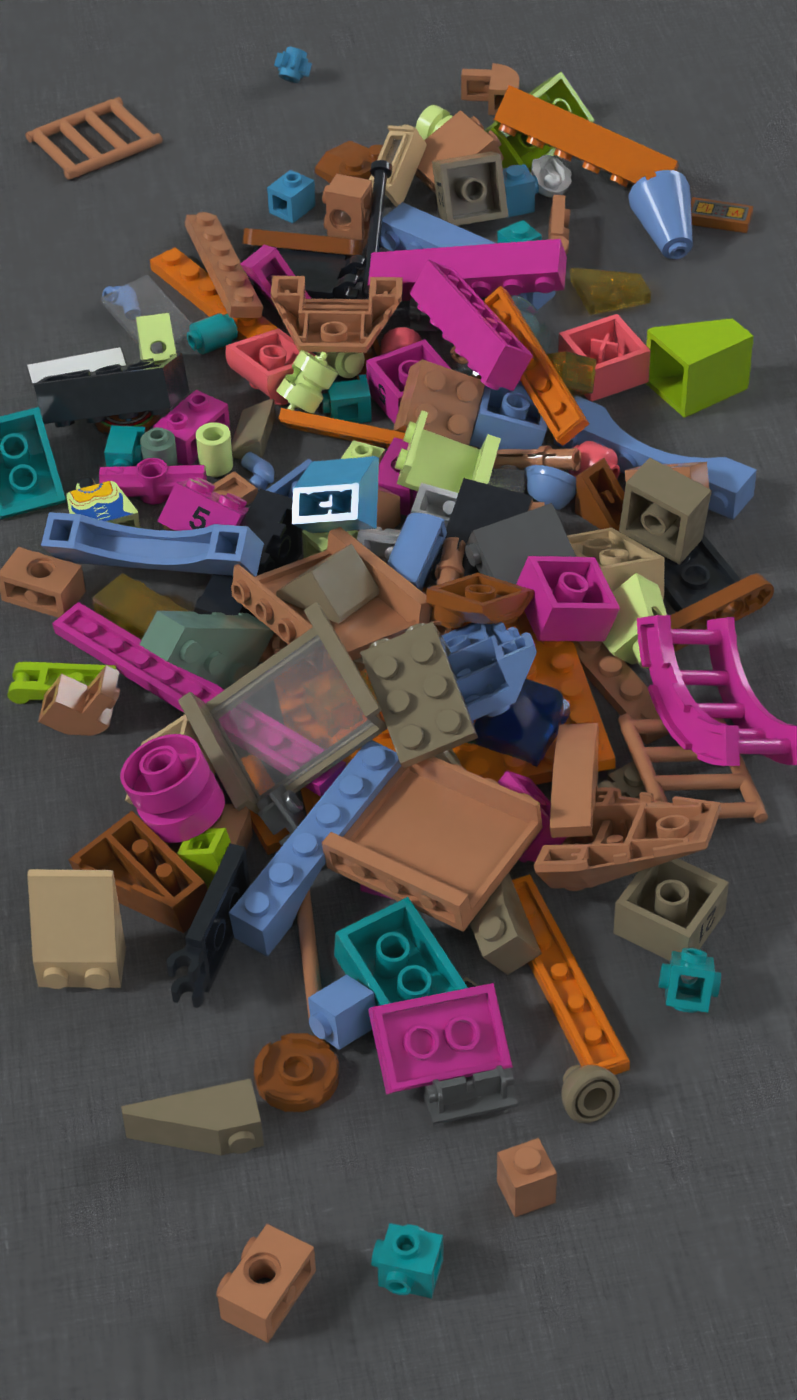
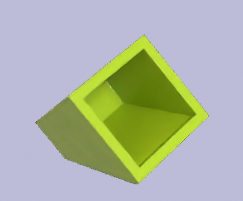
M733 318L652 327L647 330L646 346L650 349L651 354L649 382L645 384L684 418L748 389L754 336Z

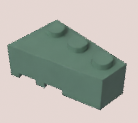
M157 611L139 645L163 660L227 689L255 669L274 632L249 613L225 615L222 612H212V615H206L191 611Z

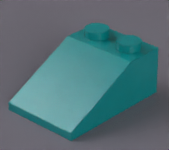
M39 407L0 416V519L65 503L66 498Z
M409 897L335 933L334 957L345 974L374 992L376 1006L468 988Z

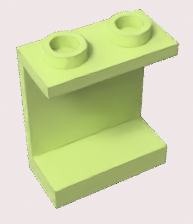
M421 410L416 423L409 422L403 441L409 444L407 450L401 448L395 468L400 470L397 480L398 485L418 491L421 483L459 493L463 478L485 484L489 483L501 438L487 434L481 449H477L424 430L428 415L426 411Z

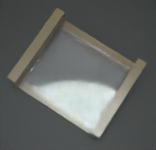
M317 602L304 610L313 626L311 629L213 699L205 703L192 692H189L178 700L233 805L238 811L247 807L257 814L260 810L256 803L282 784L287 791L298 792L388 729L380 714L382 711L320 604Z

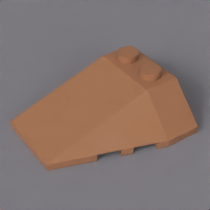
M273 276L271 299L299 352L304 350L306 352L367 353L402 301L403 277H370L369 299H306L305 276Z
M598 788L595 793V812H593V836L567 837L563 845H543L534 864L535 873L550 888H565L569 891H579L705 850L708 847L721 812L720 802L677 796L672 798L673 803L655 801L653 793L641 792L639 794L640 798L621 796V789Z

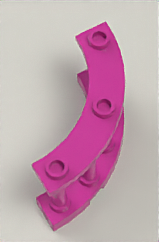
M670 615L637 618L642 667H649L653 685L648 687L649 694L664 726L684 750H692L698 755L697 759L712 765L740 766V754H762L775 762L797 765V726L787 724L770 714L752 691L739 657L734 617L707 620V630L671 629ZM673 644L709 645L713 670H679ZM686 685L717 686L723 703H696ZM713 718L732 719L734 725L723 724Z

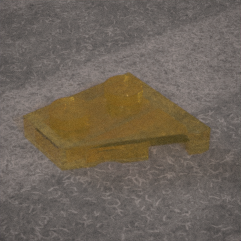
M583 268L570 269V280L590 315L651 303V291L641 274Z

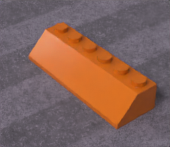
M510 85L494 118V121L500 124L498 130L515 137L517 132L528 137L526 140L528 144L542 150L544 145L556 149L554 155L568 162H571L572 157L584 162L582 168L597 175L600 170L611 174L609 180L624 187H627L628 182L634 185L644 176H646L647 180L656 177V171H677L679 167L678 161Z

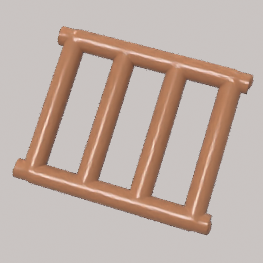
M120 97L107 100L45 124L25 134L29 143L35 141L64 170L67 180L77 178L163 142V138L159 133L153 134L123 107V101ZM113 112L141 139L127 144L99 117ZM87 122L115 149L101 154L74 126ZM62 132L89 160L78 164L73 163L48 136Z
M623 714L618 718L621 732L646 792L653 793L655 801L668 802L664 791L740 789L745 802L720 803L721 812L718 819L754 818L756 823H763L768 819L765 806L741 754L740 766H729L732 771L730 774L657 775L651 762H693L701 760L697 759L698 755L695 752L684 750L681 746H644L640 737L641 734H670L661 719H632L629 714ZM713 718L720 723L727 724L724 719Z

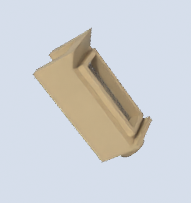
M388 125L389 133L377 159L388 161L393 166L392 175L386 181L385 195L396 207L404 202L427 146L426 142L419 135L418 130L410 125ZM371 175L370 178H369V180H372V194H373L374 177Z

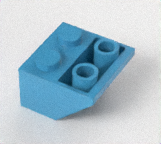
M372 456L311 462L293 488L292 524L310 533L329 532L339 527L345 531L377 529L379 458Z

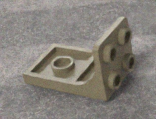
M433 622L415 624L409 627L404 634L392 639L384 638L377 640L368 649L360 652L398 759L403 768L478 738L448 656L451 654L449 646Z

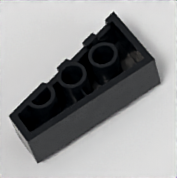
M182 353L171 354L170 358L164 363L155 364L154 358H149L130 364L125 370H122L120 364H115L95 370L96 375L92 376L90 370L87 369L47 376L34 384L43 423H55L57 428L73 425L75 420L86 419L87 423H98L107 419L106 416L118 415L119 419H130L138 416V412L150 411L151 415L165 414L170 412L171 407L190 392Z
M263 489L258 491L240 525L248 526L264 543L257 576L296 562L302 554L301 528L292 524L293 498ZM213 574L204 593L198 598L194 607V612L198 614L212 615V612H222L225 615H238L239 613H249L256 617L232 597V575Z

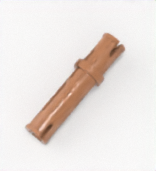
M542 445L538 449H498L492 470L514 471L524 470L525 467L532 465H544L559 470L577 471L581 467V452L578 448L552 449L549 445Z
M449 537L443 541L441 561L435 568L436 585L464 577L462 562L466 543L463 540L459 543V549H457L459 538ZM432 607L430 622H433L435 626L437 625L441 635L451 632L452 628L442 626L441 622L434 618V608Z

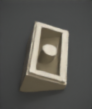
M274 399L266 400L242 410L231 443L233 458L242 459L246 453L251 451L263 459L276 418Z

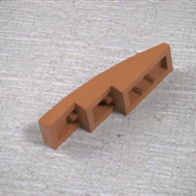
M598 723L559 725L551 791L550 832L552 838L593 836L595 793L598 790Z

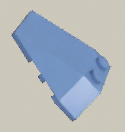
M499 622L496 624L470 623L442 635L449 646L451 654L448 656L472 722L474 723L473 720L487 714L489 717H493L507 711L510 705L516 702L537 653L531 634L525 632L520 635L517 628L511 627L507 630L504 623Z

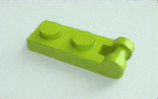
M18 662L14 666L12 674L14 682L10 684L7 696L9 700L16 704H25L29 699L43 700L45 693L61 674L89 686L106 665ZM107 665L117 670L116 665Z

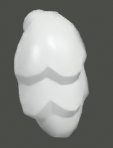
M545 155L539 159H533L531 175H535L538 180L539 193L552 198L553 195L564 194L572 182L571 170L553 156Z

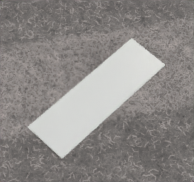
M118 347L29 364L27 366L32 383H36L47 376L87 369L90 372H94L99 368L109 365L120 364L125 366L126 363L121 348Z

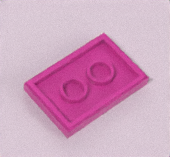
M494 983L375 1006L368 1009L386 1095L433 1085V1080L435 1079L444 1081L465 1076V1078L471 1077L476 1073L494 1070L499 1065L503 1069L513 1068Z

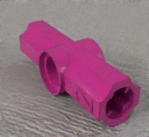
M159 458L144 459L137 466L100 467L99 483L114 481L127 497L140 496L143 502L153 505L165 502L169 498L176 482L185 481L189 478L195 480L196 477L207 481L205 465L167 466Z

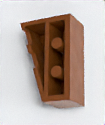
M133 811L129 812L68 859L73 870H113L118 902L182 933L190 928L208 890L205 882Z

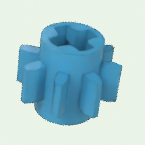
M287 47L283 53H277L274 66L280 71L279 77L293 83H299L300 78L304 76L309 77L312 63L308 62L309 59L306 58L307 53L295 47Z

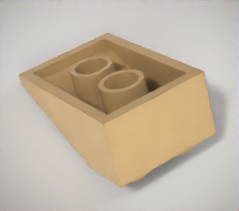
M613 528L567 535L576 557L596 558L612 592L637 573L658 584L662 599H664L663 556Z
M29 869L28 892L32 956L38 987L53 989L64 987L92 989L121 988L126 945L113 870Z

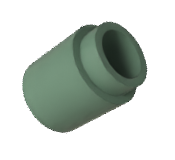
M153 428L142 435L140 443L143 460L159 458L167 466H178L175 436L171 431L163 428Z

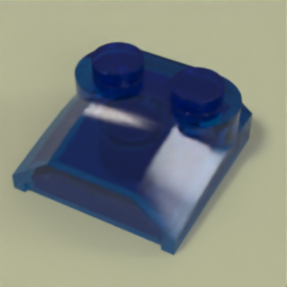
M525 679L516 702L511 704L507 711L493 717H489L487 714L475 721L474 728L478 738L467 743H474L478 746L531 763L532 766L538 767L550 745L555 740L559 725H564L570 716V703L563 698L557 689Z

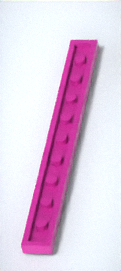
M80 602L52 623L55 634L102 663L116 665L120 674L182 712L184 711L178 700L187 693L192 692L207 703L224 691L218 685L177 667L139 645L141 639ZM242 702L219 719L232 743L286 776H290L325 751L246 702ZM339 762L305 787L322 797L345 769L346 762Z

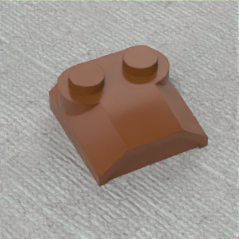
M349 140L326 151L315 166V173L328 183L332 182L336 174L369 180L371 176V163L378 159L383 145H372L368 148Z
M475 573L428 587L426 603L434 608V618L447 628L462 627L464 622L496 624L520 616L533 599L534 590L481 573Z

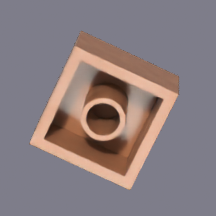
M422 359L410 367L393 430L405 433L409 422L416 423L421 410L428 412L424 430L469 445L485 385L481 382V379Z

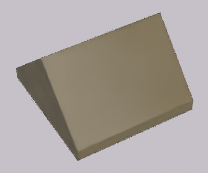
M352 544L315 564L276 591V596L281 600L302 609L308 608L315 602L319 603L327 618L338 624L379 595L378 585Z

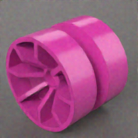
M168 734L154 738L138 747L127 758L120 774L121 783L131 802L137 808L141 820L166 843L183 842L202 834L218 820L224 809L225 797L223 791L210 770L198 743L187 735Z

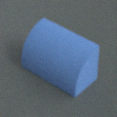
M425 513L409 514L387 561L390 567L421 591L447 535L444 519Z

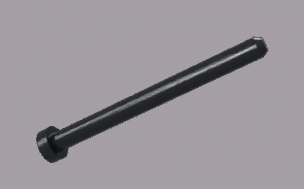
M384 160L372 162L370 174L374 177L362 286V293L366 298H369L368 280L371 253L379 252L386 181L387 178L391 177L393 169L392 164Z

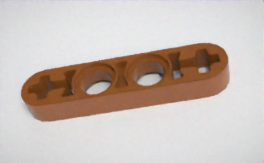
M244 228L243 244L258 246L265 244L278 248L346 255H362L364 240Z
M752 574L670 615L671 629L707 630V620L734 617V621H737L765 606L773 596L774 586L761 574ZM673 644L674 651L677 652L690 644Z

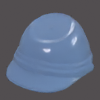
M532 465L524 468L528 480V494L533 496L535 500L544 502L545 505L552 503L554 508L559 510L565 507L576 495L575 476L544 465Z

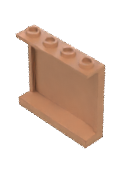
M341 527L329 531L326 551L258 576H252L239 564L234 565L233 583L231 585L232 597L283 641L290 644L313 626L304 612L305 609L281 600L276 596V591L315 564L352 544L379 587V595L339 624L329 620L352 661L361 658L360 652L368 649L377 640L395 638L404 634L409 627L415 624H428L432 609L426 603V594ZM324 645L304 658L321 673L336 668Z
M433 756L406 768L401 766L343 837L333 832L328 834L322 842L326 865L328 869L396 901L409 897L418 911L464 932L543 828L540 802L528 794L517 793L501 786L493 779L482 778L467 771L458 764H450Z

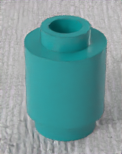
M221 313L190 324L189 332H187V340L190 347L194 351L197 350L201 355L231 344L232 340L238 337V330L234 319L230 318L228 314L222 315Z

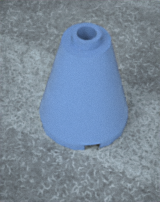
M675 170L656 171V177L647 180L646 176H644L633 185L628 195L630 207L663 256L669 259H681L693 247L690 185L686 177Z

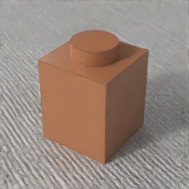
M539 1138L497 1152V1183L514 1217L556 1203L557 1172Z

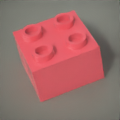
M618 314L559 333L558 365L589 401L593 402L649 382L651 351Z

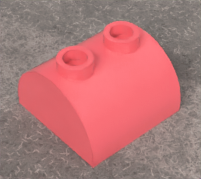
M278 328L226 345V360L231 369L249 381V385L252 388L261 390L270 399H274L276 405H286L289 403L287 399L276 391L286 374H293L292 364L300 353L289 335Z

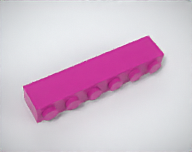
M561 239L371 253L369 289L370 277H403L402 301H410L413 298L410 292L427 259L454 269L481 298L488 297L500 286L506 289L509 295L531 292L550 293L565 289L567 256Z
M427 259L410 292V295L418 303L417 308L431 318L429 322L443 332L442 337L445 340L453 343L456 347L454 351L466 358L469 362L467 366L479 373L482 377L481 382L494 390H499L502 387L514 391L533 355L454 269Z

